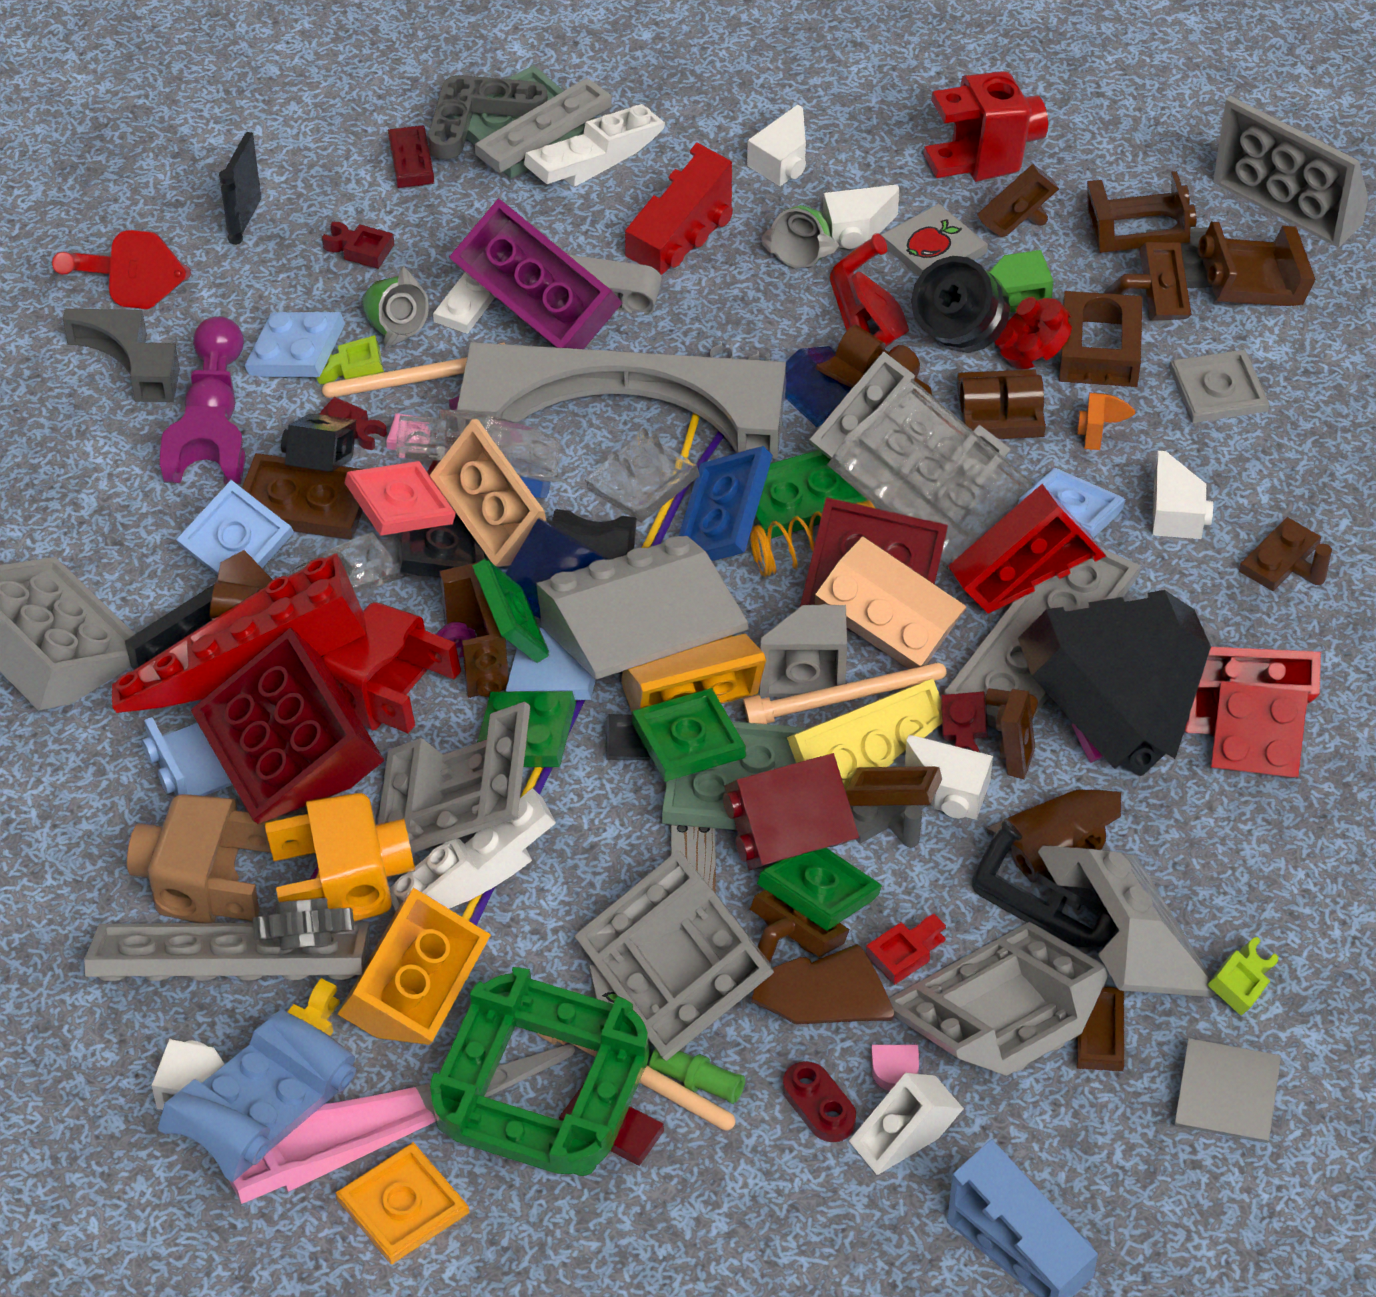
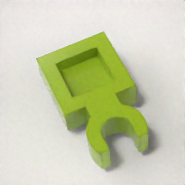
M373 335L338 345L339 353L330 354L320 377L316 378L319 384L334 382L339 376L343 375L345 379L384 372L380 346L376 336Z
M1258 937L1251 939L1241 948L1240 952L1238 950L1233 952L1207 984L1241 1016L1253 1006L1271 980L1264 974L1277 964L1279 958L1276 953H1273L1266 960L1260 958L1256 952V946L1261 941Z

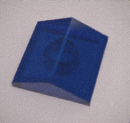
M830 346L801 348L786 361L785 399L816 428L825 422L852 390V388L815 369L816 364L828 361L835 356L836 351Z
M539 517L508 568L506 575L522 587L534 616L541 619L537 591L538 582L551 579L553 575L560 572H573L589 567L595 561L609 559Z

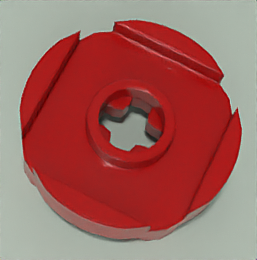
M1035 297L1025 298L1017 306V313L1007 322L1003 332L994 342L1000 349L1001 355L1012 367L1020 370L1033 368L1035 366L1032 361L1040 357L1047 361L1055 356L1065 345L1072 330V326L1068 322V318H1071V315L1062 303L1056 299L1043 298L1036 300Z

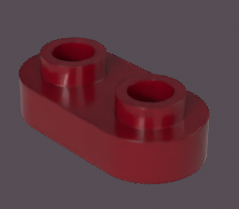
M803 1061L790 1066L783 1077V1093L794 1110L819 1139L826 1142H840L847 1139L853 1133L856 1126V1110L851 1101L828 1072L819 1064ZM804 1078H809L813 1080V1082L805 1084L800 1082V1080ZM833 1111L839 1113L840 1115L837 1117H829L826 1115V1113Z

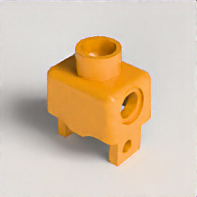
M363 793L306 801L308 814L265 823L274 862L316 853L319 868L315 879L276 887L279 903L327 898L328 909L353 908V919L356 922L384 914L390 910L392 899L387 877L415 871L404 818L376 824L371 801Z

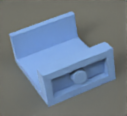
M152 717L144 720L147 738L142 739L143 749L151 764L158 761L161 767L158 770V776L166 794L174 792L176 796L179 794L206 796L233 785L198 723L162 736Z

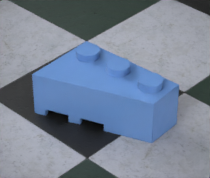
M993 1139L989 1140L952 1174L947 1223L1036 1297H1073L1094 1277L1098 1253L1094 1250L1091 1243L1077 1232Z

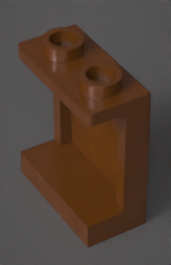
M1211 221L1205 235H1202L1199 240L1198 254L1203 259L1207 270V280L1212 285L1217 301L1277 306L1303 305L1316 280L1296 226L1282 225L1275 241L1266 242L1227 239L1224 237L1220 222Z

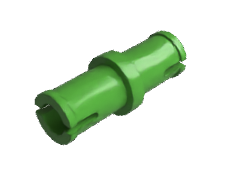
M655 1048L650 1059V1068L683 1082L689 1090L697 1092L700 1089L725 1099L731 1104L739 1100L745 1086L744 1075L736 1074L713 1065L708 1057L701 1054L694 1057L678 1051L666 1061Z

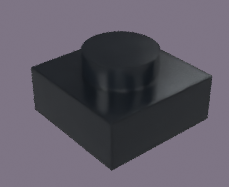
M608 714L606 717V760H650L651 756L632 724V715Z

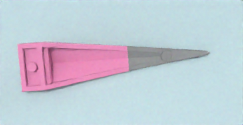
M567 1044L499 1065L484 1097H489L569 1058L575 1052L574 1045ZM430 1084L324 1104L272 1148L259 1163L252 1165L233 1183L229 1181L241 1204L281 1187H284L289 1192L436 1122Z

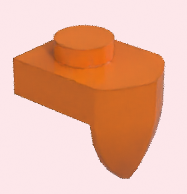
M1089 392L1087 411H1079L1077 435H1085L1084 449L1100 450L1104 422L1117 423L1135 415V409L1124 400L1113 395Z

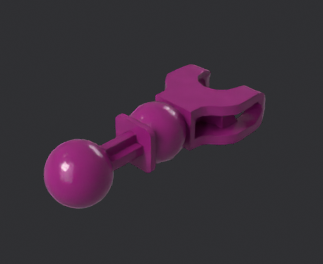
M214 316L200 323L194 333V349L198 357L204 362L203 370H194L191 373L192 385L185 397V414L179 421L171 424L161 437L160 468L164 483H181L187 466L195 461L205 459L215 461L221 466V470L224 472V484H228L230 480L236 484H241L246 455L242 448L243 438L241 432L234 424L228 421L234 412L236 402L231 373L226 370L227 365L234 362L240 356L243 350L244 338L241 329L234 321L226 317Z

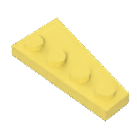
M930 679L787 737L796 763L834 753L846 791L857 768L889 767L894 763L893 760L906 750V742L909 735L925 738L943 723L942 700L934 679Z

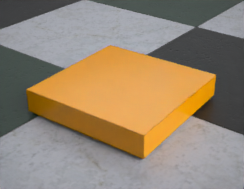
M414 1142L335 1192L336 1200L391 1265L469 1214V1206Z

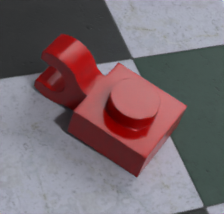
M935 914L926 917L911 930L900 922L867 944L866 955L896 985L930 962V950L946 941V938L940 933L946 929V925Z

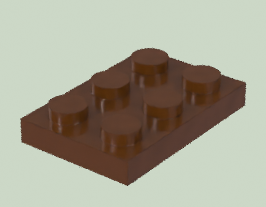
M255 453L242 489L284 520L296 532L353 540L363 512L344 483L347 472L362 470L360 468L341 466L333 472L285 465V457Z

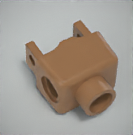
M179 794L171 801L163 826L138 823L134 827L127 852L128 873L133 876L149 878L154 906L160 915L195 923H214L216 916L253 921V918L258 917L260 912L256 886L251 883L238 882L239 876L235 870V861L239 848L271 853L265 823L277 821L278 817L257 824L252 820L248 812L237 811L235 799Z

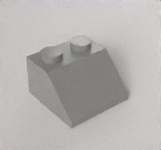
M802 605L761 637V650L766 658L760 683L761 697H790L845 684L847 662L846 605Z

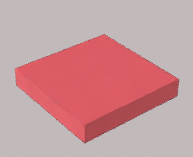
M420 461L347 472L345 485L380 536L453 524L455 511Z

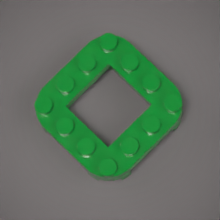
M512 967V973L497 976L484 984L479 981L470 993L471 1005L439 1074L433 1073L431 1079V1098L438 1129L461 1144L557 1174H575L578 1176L591 1174L611 1151L649 1058L648 1032L643 1020L633 1010V1004L620 996L616 997L613 1004L531 979L530 969ZM515 1026L598 1051L571 1115L566 1114L563 1121L484 1097Z

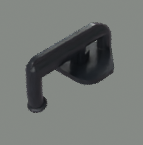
M1002 820L1000 829L992 838L973 875L972 887L980 897L1027 923H1033L1071 946L1098 947L1107 942L1117 926L1096 892L1088 888L1058 886L1049 871H1037L1034 878L1052 889L1046 902L997 875L1012 844L1016 840L1022 839V834L1013 824L1007 820ZM1065 904L1077 910H1080L1081 906L1084 905L1101 912L1094 928L1091 929L1062 913Z

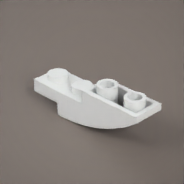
M643 104L632 106L628 109L586 121L584 134L526 152L524 166L546 184L564 179L571 186L575 187L636 154L664 129L665 122Z
M532 788L520 798L517 819L478 831L465 844L457 838L436 847L429 856L415 866V871L402 875L389 888L395 911L413 887L450 909L494 888L530 863L532 859L526 847L556 824L543 797Z

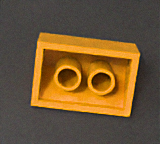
M746 633L737 636L730 635L624 670L621 684L631 713L637 709L710 688L713 689L722 704L758 694L766 658L764 652Z
M413 887L396 910L364 966L362 975H359L337 1015L375 1038L430 1045L491 934Z

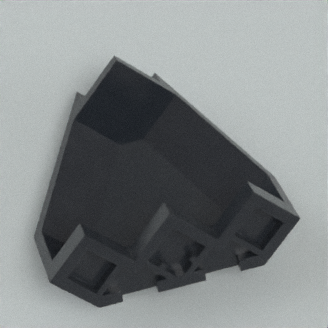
M1166 590L1148 592V598L1126 602L1123 597L1088 602L1089 608L1065 611L1064 607L1046 609L1018 637L1030 673L1036 682L1114 769L1122 765L1138 776H1143L1165 754L1176 759L1211 649L1195 609Z

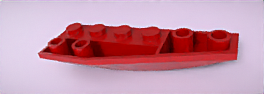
M335 553L327 558H317L308 563L304 569L288 577L280 576L275 578L267 587L251 595L132 672L121 676L112 684V708L116 713L131 712L203 700L289 628H292L320 656L366 635L362 608L338 554Z

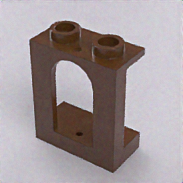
M1177 171L1171 172V193L1108 200L1102 180L1087 181L1088 215L1100 253L1138 249L1145 242L1190 243V227H1196L1197 224L1196 210L1194 204H1190L1188 186L1181 185ZM1167 216L1177 221L1174 227L1163 231L1115 236L1114 220Z
M1064 291L1063 306L1071 315V318H1068V322L1072 326V330L1067 342L1061 348L1059 382L1138 387L1141 366L1142 296ZM1083 322L1122 324L1121 349L1082 347Z
M477 563L439 571L444 624L447 625L452 622L465 623L467 628L475 630L477 638L462 641L468 698L475 696L489 697L490 692L506 690L509 680L506 639L500 634L472 567Z

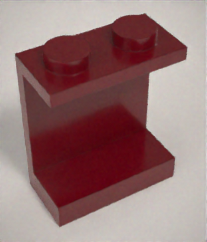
M834 753L740 778L724 786L726 791L723 795L724 808L728 817L734 819L739 835L736 837L737 852L741 860L747 862L749 871L826 847L831 848L859 838Z

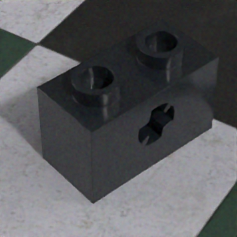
M310 413L289 424L288 429L284 430L281 439V452L286 453L285 465L333 472L351 461L354 452L357 420Z

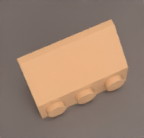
M472 419L432 471L430 477L496 567L524 564L544 544L547 522L545 511L480 421Z
M863 536L837 563L815 594V605H846L847 628L908 669L928 664L967 607Z

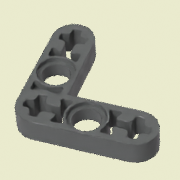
M455 75L447 78L442 84L429 131L430 152L433 156L440 159L457 157L463 151L473 112L523 116L548 101L547 88L543 84L534 81ZM458 93H460V100L454 99ZM490 94L504 95L501 98L495 99L486 97ZM451 114H457L461 116L458 119L451 120L444 118L445 116ZM445 134L451 135V138L445 142Z

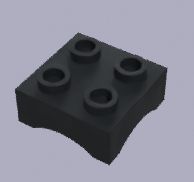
M555 509L552 521L547 520L543 555L554 556L553 561L560 564H578V559L594 561L611 560L627 555L629 551L634 549L637 517L621 516L611 521L596 522L583 519L570 510Z

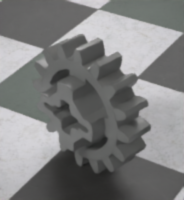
M327 898L280 902L276 904L277 914L253 918L254 940L279 939L280 950L328 946L331 944L330 934L354 931L353 908L328 909Z

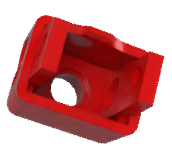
M1000 71L962 76L960 87L932 91V103L944 124L954 122L952 142L924 146L923 155L936 178L970 173L973 180L978 182L1016 173L1022 167L1026 142L1042 140L1047 135L1048 115L1045 104L1040 96L1025 97L1009 72Z
M373 602L363 610L366 635L321 656L363 726L374 731L384 723L409 734L415 727V720L410 697L407 696L408 692L428 669L455 680L461 673L456 642L426 631L423 618L382 603Z

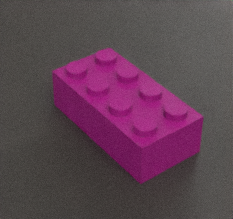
M500 198L494 202L449 256L463 272L555 348L584 349L623 303L611 289Z

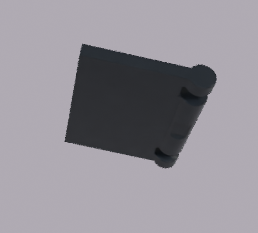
M245 132L226 169L219 172L220 183H222L221 194L226 229L229 233L228 241L233 245L240 244L243 241L242 234L262 199L254 136L251 132Z

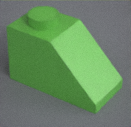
M1041 250L1004 255L989 272L1001 282L1007 291L1010 313L1016 312L1017 306L1025 298L1035 297L1036 300L1052 298L1054 281Z

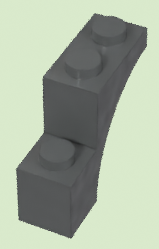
M65 308L63 324L68 345L93 348L119 361L130 374L135 402H174L180 370L176 343H146L147 333L143 310Z

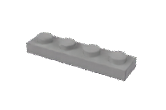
M585 78L475 143V154L498 173H501L525 159L526 152L552 143L612 107L611 95L590 79Z

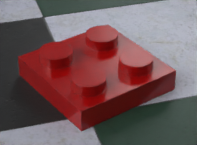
M1221 681L1210 768L1298 778L1308 692Z

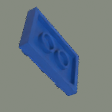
M764 446L700 463L679 536L691 538L706 551L711 561L745 553L773 455Z

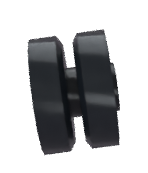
M952 255L936 260L923 270L914 284L911 298L914 318L925 332L951 350L971 353L985 349L999 338L1007 325L1010 313L1007 291L994 275L969 257Z

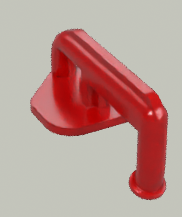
M126 230L119 233L112 242L111 256L59 252L52 259V267L58 274H69L72 270L110 274V296L118 305L130 308L150 309L191 276V269L178 260L161 237L154 232Z
M875 233L871 239L858 246L835 264L830 273V282L846 331L851 326L858 325L871 334L867 321L872 318L880 327V330L873 336L883 341L887 347L909 331L904 312L889 292L862 272L854 274V271L878 254L884 255L887 252V244L884 237L879 233Z

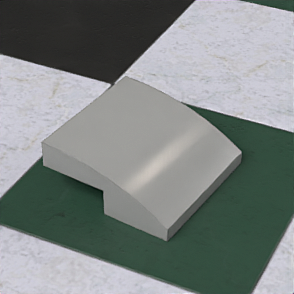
M1188 1038L1174 1126L1268 1143L1281 1055Z

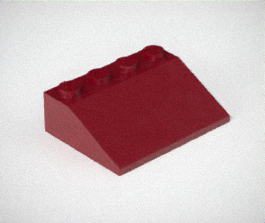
M292 628L284 632L191 709L193 716L252 820L257 824L306 806V801L324 799L351 789L385 761L319 653Z

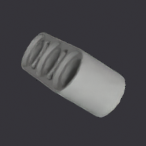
M569 255L611 289L623 302L616 311L626 313L638 311L644 312V315H650L653 312L662 283V277L656 269L640 264Z

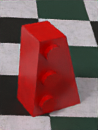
M697 142L690 150L693 158L682 171L674 169L669 175V181L672 183L660 198L653 195L625 230V256L640 265L656 269L660 275L665 273L670 267L676 268L679 266L691 249L695 246L701 247L706 242L709 234L718 226L724 227L728 224L733 214L732 161Z
M1041 484L948 567L962 588L989 614L1034 592V586L1056 575L1061 579L1071 574V568L1091 558L1096 562L1106 557V554L1091 534Z

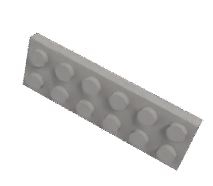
M1101 548L1106 557L1096 562L1091 558L1071 568V574L1061 579L1056 575L1034 586V592L1013 602L945 690L944 695L982 691L986 695L988 688L1011 691L1012 689L1025 690L1038 699L1036 715L1049 698V695L1032 677L1018 637L1046 609L1064 607L1065 611L1089 608L1088 602L1124 597L1139 577L1140 565ZM987 705L988 725L996 729L999 707Z
M354 922V931L330 934L331 944L328 946L280 950L279 939L254 940L253 923L99 924L84 959L85 977H99L103 981H117L126 976H144L147 980L162 981L171 976H190L194 980L206 981L217 976H236L241 980H256L266 975H282L283 978L288 980H300L309 975H328L332 979L344 980L352 978L354 975H362L370 939L369 922Z

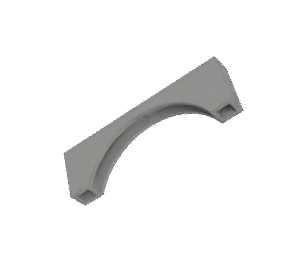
M470 342L457 406L459 436L472 419H478L490 437L494 440H499L519 421L536 411L558 402L590 395L630 394L660 399L694 412L714 425L730 442L736 453L764 446L773 455L772 458H778L786 392V362Z

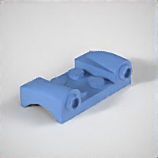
M281 1009L253 1031L250 1044L202 1083L196 1079L192 1080L166 1101L158 1130L164 1134H181L197 1141L214 1157L224 1177L233 1183L252 1165L259 1163L272 1148L327 1101L350 1084L356 1073V1068L353 1066L355 1056L323 1031Z

